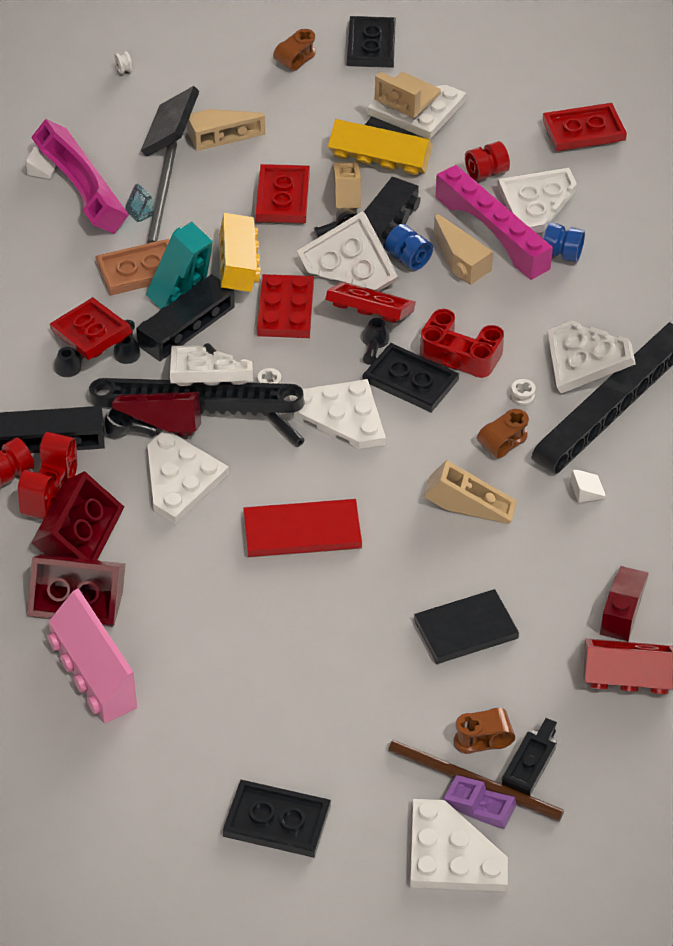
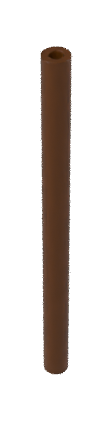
M392 740L388 751L453 778L458 775L482 781L485 783L486 790L515 797L516 804L559 822L562 819L564 810L398 741Z

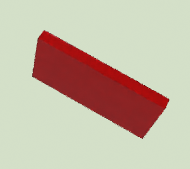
M356 499L243 507L248 557L362 548Z

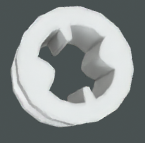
M124 51L122 55L114 54L115 65L120 75L124 74V71H133L132 61L127 51Z
M274 368L263 369L257 376L258 383H269L267 382L268 380H272L270 383H281L282 379L281 373Z
M519 379L512 384L511 399L514 403L525 406L534 401L536 386L532 381Z

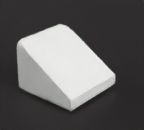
M33 147L26 160L27 175L51 179L57 165L43 154L39 148Z
M572 470L570 483L578 503L605 499L606 495L598 475Z

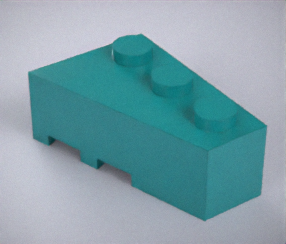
M193 222L184 227L180 226L173 232L147 290L146 296L160 309L166 307L181 294L190 290L199 281L207 278L213 241Z

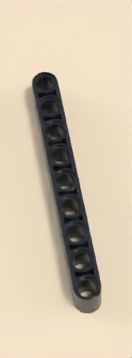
M673 321L668 322L634 354L635 365L613 373L536 445L531 456L532 460L552 473L558 474L673 366Z

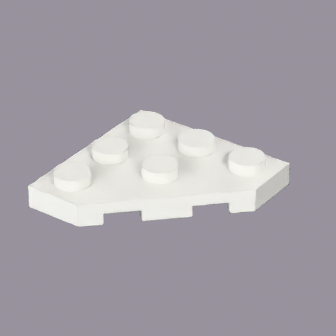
M448 85L435 86L441 89V95L415 118L377 100H374L368 106V115L424 138L431 139L466 101L467 93Z
M570 168L498 179V189L506 207L536 233L544 232L548 224L552 222L576 192L577 187Z
M363 211L297 250L308 273L319 277L346 282L380 291L400 279Z
M573 320L548 330L556 386L561 394L636 364L632 344L628 338L622 336L617 338L609 335L607 331L594 327L589 329Z
M199 345L172 346L170 382L176 383L179 386H189L196 382H204L206 385H217L220 382L230 381L237 385L245 384L247 381H253L252 361L243 359L239 363L233 360L232 355L219 351L213 352L214 355L206 352V347Z
M368 379L303 389L305 404L300 411L293 413L295 419L301 422L307 420L317 425L318 430L334 438L340 436L348 440L349 445L357 449L386 445L385 433ZM288 396L289 402L296 400L298 397Z
M163 430L147 445L154 512L174 524H177L229 475V466L172 432Z
M413 799L410 887L507 892L508 857L445 800Z

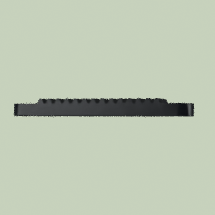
M99 378L94 380L89 386L92 403L102 407H112V402L118 395L183 392L199 393L201 414H203L204 410H207L210 414L219 411L221 415H224L226 411H229L232 415H235L237 411H240L242 415L251 412L253 416H256L258 412H261L264 416H267L269 412L295 413L300 411L305 404L303 389L296 384L247 382L237 385L231 382H220L217 385H206L204 382H196L189 386H179L176 383H171L170 380ZM103 389L110 391L106 395L97 394L98 391ZM290 395L298 397L290 402L284 400L285 397Z

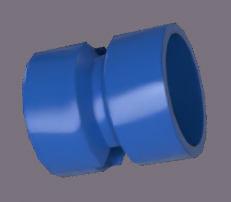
M550 222L543 239L553 247L552 257L561 254L562 259L577 263L584 245L585 230L571 227L566 231L565 226Z
M400 224L387 236L385 250L396 259H399L408 268L415 271L422 268L429 261L433 253V245L423 236L418 235L408 225Z

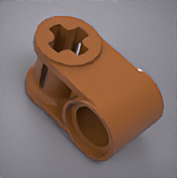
M310 29L296 31L295 34L277 45L273 58L292 71L298 70L316 54V50L313 47L315 33Z
M521 409L507 411L495 421L486 424L479 431L477 441L497 459L504 457L509 451L526 441L528 433L525 427L529 422L528 414Z
M493 708L460 715L456 721V730L458 732L455 734L453 741L458 751L471 754L489 749L505 748L511 745L516 737L506 710L503 708Z

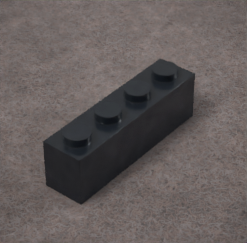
M393 176L364 211L384 250L385 241L389 233L396 226L406 224L410 214L418 209L421 198L418 197V185Z
M213 274L199 281L190 290L181 294L176 300L161 308L155 315L136 327L139 347L161 362L171 354L172 346H183L235 308L234 289L222 288L221 280Z
M102 406L0 412V450H2L3 444L14 438H19L25 443L30 453H40L41 441L46 432L75 438L77 450L105 449Z

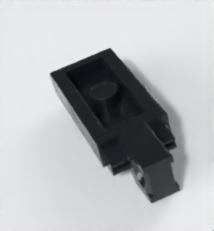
M545 718L538 732L534 730L527 732L503 775L502 785L531 796L556 750L558 740L553 739L556 733V721Z

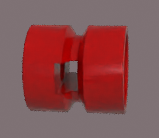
M500 141L487 144L483 149L478 147L465 153L464 159L467 172L475 181L488 178L491 174L498 175L507 172L510 169L508 151Z
M14 438L3 444L2 450H0V487L13 481L15 475L21 476L24 470L31 471L35 467L29 449L19 438Z

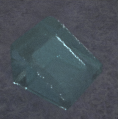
M139 184L134 185L125 206L127 213L136 222H141L153 216L152 196Z

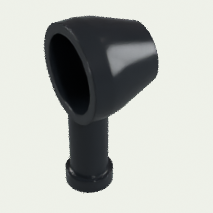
M341 208L336 213L335 222L313 228L316 238L357 215V213L348 208Z
M380 318L371 319L363 333V341L368 346L363 356V361L368 365H371L377 359L378 348H382L389 343V330L384 320Z
M124 320L130 324V327L133 331L135 329V323L132 320ZM133 333L114 346V358L119 363L131 364L140 357V347L134 339Z
M70 347L61 348L54 361L55 372L61 377L77 375L81 370L80 360L84 356Z
M113 408L107 411L105 417L106 433L112 438H121L128 430L143 433L152 438L156 432L157 427L134 420L132 416Z

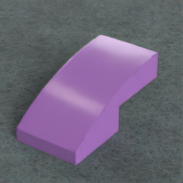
M458 775L455 776L443 800L459 812L505 829L517 806L515 797L488 791L484 782Z

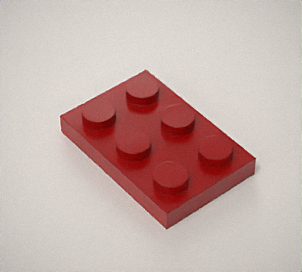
M613 103L543 113L542 121L556 151L626 141L627 132Z
M260 164L256 222L306 223L310 166Z
M262 274L257 324L258 337L310 338L314 276Z
M341 282L328 289L325 300L333 302L332 305L335 307L347 309L349 306L356 308L357 312L363 315H373V313L382 315V319L389 322H397L414 312L416 301L346 282Z
M93 297L49 324L54 334L87 360L100 356L103 351L114 344L122 342L125 337L133 333L129 323Z

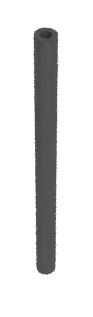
M176 142L168 145L166 149L147 244L158 241L177 149Z

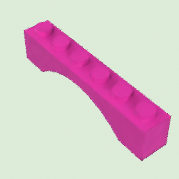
M45 119L31 138L40 151L52 160L76 186L83 199V212L90 222L96 227L115 234L129 214L67 128Z
M454 165L436 174L435 197L450 210L465 211L482 221L501 242L514 266L526 277L532 280L551 269L553 247L460 167Z

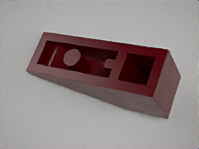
M198 392L118 395L112 402L113 409L167 432H178V435L181 436L193 434L202 424Z
M620 566L603 611L600 635L629 642L647 582L648 572Z

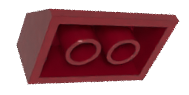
M83 471L64 481L31 543L44 555L98 560L125 506L87 472Z
M44 554L32 557L27 616L52 618L74 590L79 589L102 624L115 625L123 594L126 563Z

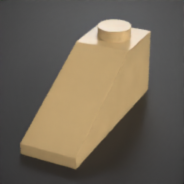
M216 109L191 113L187 123V134L196 151L265 135V115L260 112Z
M334 162L336 208H348L353 211L356 208H361V177L358 162Z
M440 214L435 215L434 236L451 271L458 278L471 285L492 271V250Z
M448 460L429 476L423 496L447 511L506 524L512 521L517 500Z

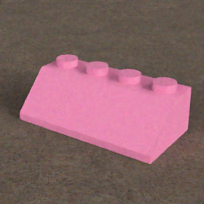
M74 590L49 620L50 634L47 635L53 651L58 650L60 652V659L67 672L72 671L74 674V682L79 692H85L88 696V705L93 714L98 713L104 723H107L137 709L134 672L80 590Z

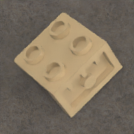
M379 72L375 76L374 100L413 118L441 95L440 88L405 72H401L395 78L383 72Z

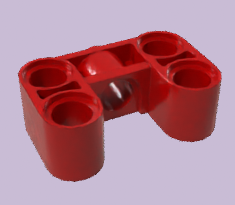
M438 309L432 313L421 331L420 355L451 369H457L475 377L484 378L492 373L503 354L504 331L499 326L487 325L481 329L476 339L455 332V314L451 310Z
M46 432L42 438L40 445L41 468L38 473L24 470L18 482L20 513L44 520L64 481L75 476L78 465L75 438L52 432Z

